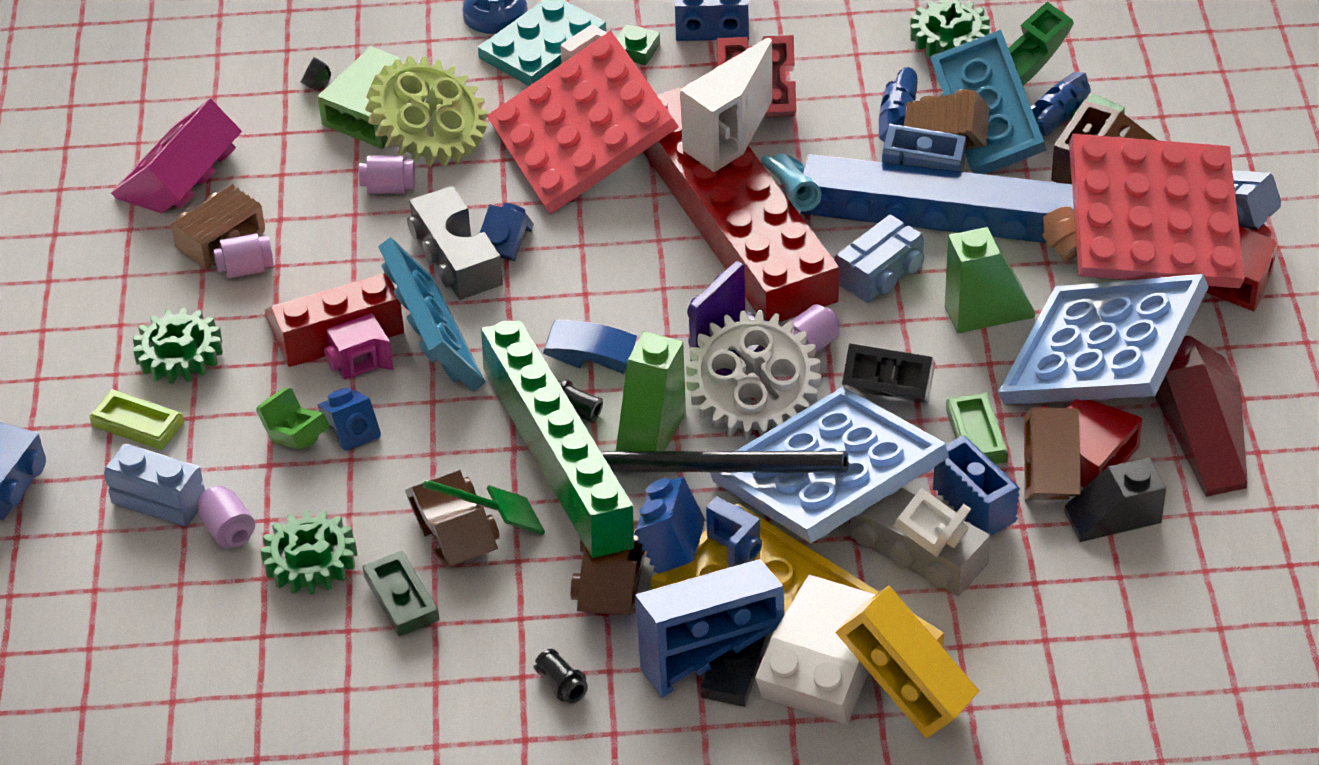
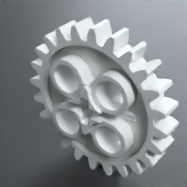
M758 310L754 320H749L745 311H741L739 322H734L731 317L725 315L724 327L722 329L714 323L709 324L711 337L699 334L698 346L700 348H690V359L692 361L686 363V375L690 376L686 378V388L689 391H693L691 393V404H702L700 406V417L702 419L713 414L712 428L717 429L723 423L728 424V436L730 437L738 428L743 429L745 440H749L752 430H758L761 436L767 432V428H775L797 413L810 407L808 402H817L818 390L815 388L821 387V375L817 373L820 371L821 361L820 359L813 358L816 354L815 344L805 345L807 340V333L805 331L793 335L794 322L792 320L783 327L779 326V314L775 313L769 322L764 321L762 310ZM751 345H761L766 349L761 352H753L747 348ZM729 350H735L740 355V358L735 353ZM720 368H727L732 370L733 373L728 376H721L716 374L715 371ZM785 373L790 375L792 379L778 381L774 376ZM767 391H768V393L771 394L773 397L778 398V399H777V400H772V399L769 397V395L767 394ZM747 397H754L760 402L755 405H746L741 401Z

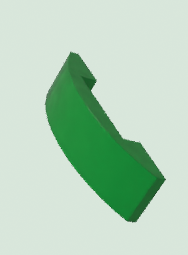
M1048 1L1020 25L1023 35L1008 47L1023 86L1049 61L1074 25L1072 18Z

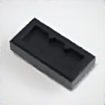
M769 634L737 653L731 649L709 663L711 669L706 672L701 685V698L745 707L769 640Z

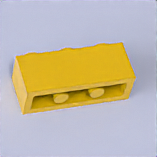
M890 585L862 604L835 631L837 636L925 738H928L955 720L980 692Z

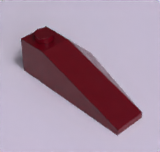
M1184 336L1155 398L1205 496L1246 489L1248 481L1240 384L1224 356L1192 336Z

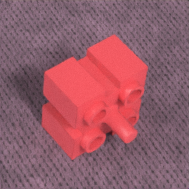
M794 35L763 36L762 41L766 38L772 40V102L764 116H795L797 112L796 82L786 81V72L793 71L795 66ZM748 37L717 38V67L746 51L748 48L753 47L748 46Z

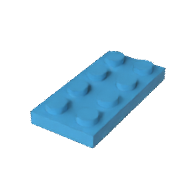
M1001 29L930 57L945 96L949 94L954 95L956 91L961 89L973 90L981 96L990 108V119H988L989 125L987 126V146L965 150L972 173L987 174L1047 151Z
M391 237L378 246L385 260L381 267L388 278L397 285V288L394 290L395 296L410 311L406 318L414 331L423 338V341L419 343L422 351L431 362L435 363L439 360L444 371L453 382L457 383L461 380L472 391L476 390L486 381L435 279Z

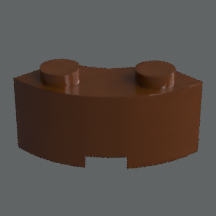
M461 470L430 480L476 495L470 478H464ZM423 483L405 490L424 537L433 534L440 548L434 550V554L445 566L450 567L498 549L495 540L500 539L499 529L494 517L491 514L486 516L484 507L423 487Z
M634 520V532H635V529H636L638 520ZM634 535L633 549L591 558L580 538V552L583 553L581 573H573L570 590L571 600H578L577 611L632 615L636 612L635 595L638 593L639 579L645 560V551L641 550L643 544L638 543V536Z

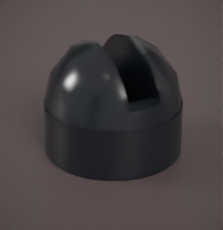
M313 57L300 83L316 90L324 88L331 78L329 66L318 58Z

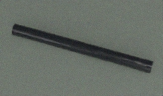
M846 451L601 452L613 472L846 473L849 467V457Z

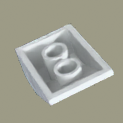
M809 574L772 635L755 679L762 698L848 725L868 671L837 636L835 631L875 594Z

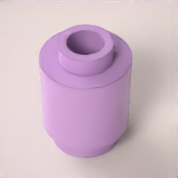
M404 155L367 156L366 163L359 164L360 186H367L368 194H405V190H414V159H405Z
M256 233L220 240V248L213 249L217 272H225L227 279L263 273L265 268L274 266L268 235L258 237Z
M815 304L792 320L794 322L793 335L805 331L807 333L805 345L815 344L816 353L839 336V320L830 308Z
M213 486L204 491L197 502L198 516L219 546L234 548L245 544L250 539L255 530V520L234 491L223 486Z

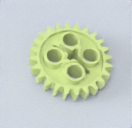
M408 56L405 64L395 59L391 67L384 65L380 74L375 75L366 95L369 101L365 110L372 113L368 123L379 125L375 135H386L388 137L385 144L387 148L394 145L399 146L398 155H404L406 152L412 154V159H414L415 163L419 157H425V161L430 167L435 158H437L444 167L450 158L459 163L463 155L471 156L474 148L479 146L488 126L484 122L488 111L481 109L485 99L474 97L478 87H467L465 85L468 78L467 75L458 78L454 76L455 66H451L446 71L442 69V62L439 59L432 66L429 65L426 56L422 57L419 64H416L415 60Z

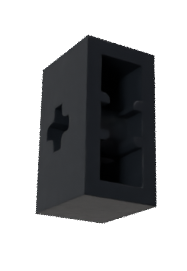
M849 343L842 385L850 391L929 404L936 363L931 356Z

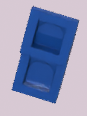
M554 320L542 354L581 369L585 359L624 374L627 360L634 349L637 335L591 322Z

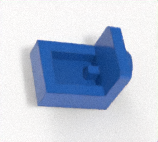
M503 203L502 207L489 204L480 233L485 232L499 253L500 258L515 261L524 232H532L534 223L525 213L526 210L511 203Z
M344 388L334 391L327 396V401L317 404L319 412H323L328 423L334 427L340 447L343 450H350L381 436L370 398L357 390L352 391L351 388Z
M716 496L706 506L707 537L727 547V568L754 561L762 548L760 518L746 512L742 507L732 505Z

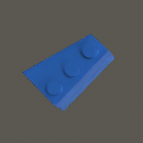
M758 559L636 594L640 670L661 698L667 696L674 691L671 685L695 671L700 676L711 669L709 662L731 649L737 653L777 629L785 615L783 585L762 560Z

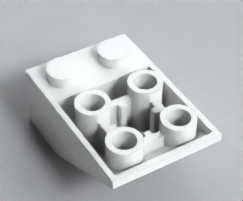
M766 38L753 47L748 48L746 51L680 89L682 150L713 172L744 154L772 102V40L770 38Z

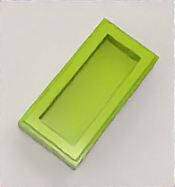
M113 389L89 416L92 427L161 451L184 424L181 412Z

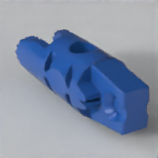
M909 66L904 67L898 72L896 81H889L885 86L886 89L883 92L878 120L879 139L885 142L889 124L904 126L906 103L916 100L918 78L916 71Z
M1073 72L1060 80L1031 106L1042 136H1048L1057 129L1091 93L1087 80L1088 77L1085 72Z

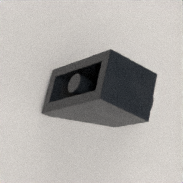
M1150 457L1109 466L1081 490L1079 496H1075L1064 506V512L1079 542L1160 524L1163 517L1166 486Z

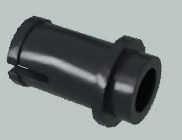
M557 380L579 417L594 423L602 411L603 398L593 396L573 387V383L570 380H564L563 382Z
M553 648L544 650L535 659L537 664L533 668L554 688V694L558 700L575 703L584 697L588 690L586 676L579 669L574 670Z

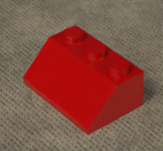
M385 273L290 300L264 310L288 367L325 357L324 348L329 346L326 329L370 313L374 315L387 338L405 333L401 303L394 294L395 287Z

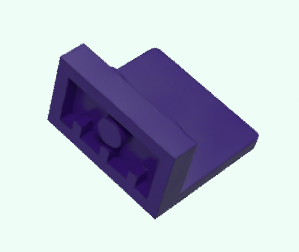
M738 261L734 262L726 271L720 272L714 282L703 293L696 295L691 300L687 309L689 317L688 344L690 348H700L698 346L699 334L711 337L709 324L714 323L722 329L724 327L725 315L731 317L734 322H739L741 311H745L749 320L755 319L756 315L745 310L744 264ZM751 345L747 349L753 352H761L766 348L761 345ZM729 350L735 353L740 358V355L735 350ZM720 368L715 373L721 376H728L733 371L727 368Z

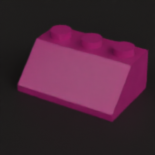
M210 98L175 123L111 194L118 200L161 214L173 205L180 209L195 195L191 188L196 183L199 186L202 185L214 174L216 169L212 165L215 161L222 162L236 149L232 142L240 135L242 130Z

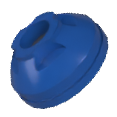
M464 0L462 8L463 20L466 25L477 32L486 34L498 33L528 11L526 0Z

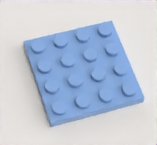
M1197 274L1055 286L998 391L1004 405L1058 401L1070 402L1075 399L1107 400L1111 398H1145L1155 396L1208 289L1204 275Z
M841 387L736 451H846L849 457V467L846 473L710 474L713 482L809 543H812L817 539L827 536L830 531L849 519L859 516L865 509L886 496L896 493L899 488L918 476L928 473L933 467L949 458L946 443L845 387Z

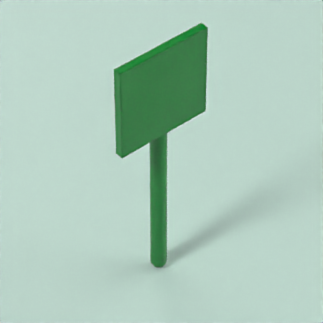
M430 480L423 482V487L498 510L505 524L541 535L545 533L543 526L525 496L488 485L486 489L492 498L490 500Z

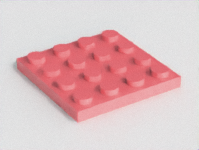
M611 30L487 115L550 214H553L679 128L670 112Z
M1072 134L1069 150L1079 276L1137 280L1203 274L1208 286L1241 287L1244 281V270L1230 146Z

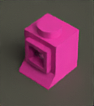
M372 313L326 329L329 346L324 348L327 363L332 371L338 369L344 380L376 368L394 370L390 341Z

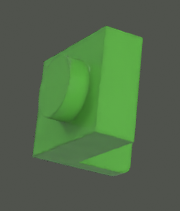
M282 388L256 407L257 414L271 442L274 444L304 449L313 445L318 440V435L330 427L323 412L301 408L291 388Z

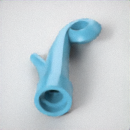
M780 153L773 157L764 155L761 158V163L782 182L786 188L788 200L797 210L809 211L819 204L821 189L811 177L803 175L804 164L785 153Z

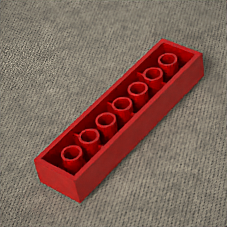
M683 87L658 94L657 96L670 112L679 128L643 151V153L723 267L727 270L736 261L745 265V298L754 311L757 313L758 310H762L763 318L768 322L775 313L779 314V322L799 316L815 304L825 307L839 302V266L788 200L749 145L742 156L715 172L711 171L682 150L680 89Z

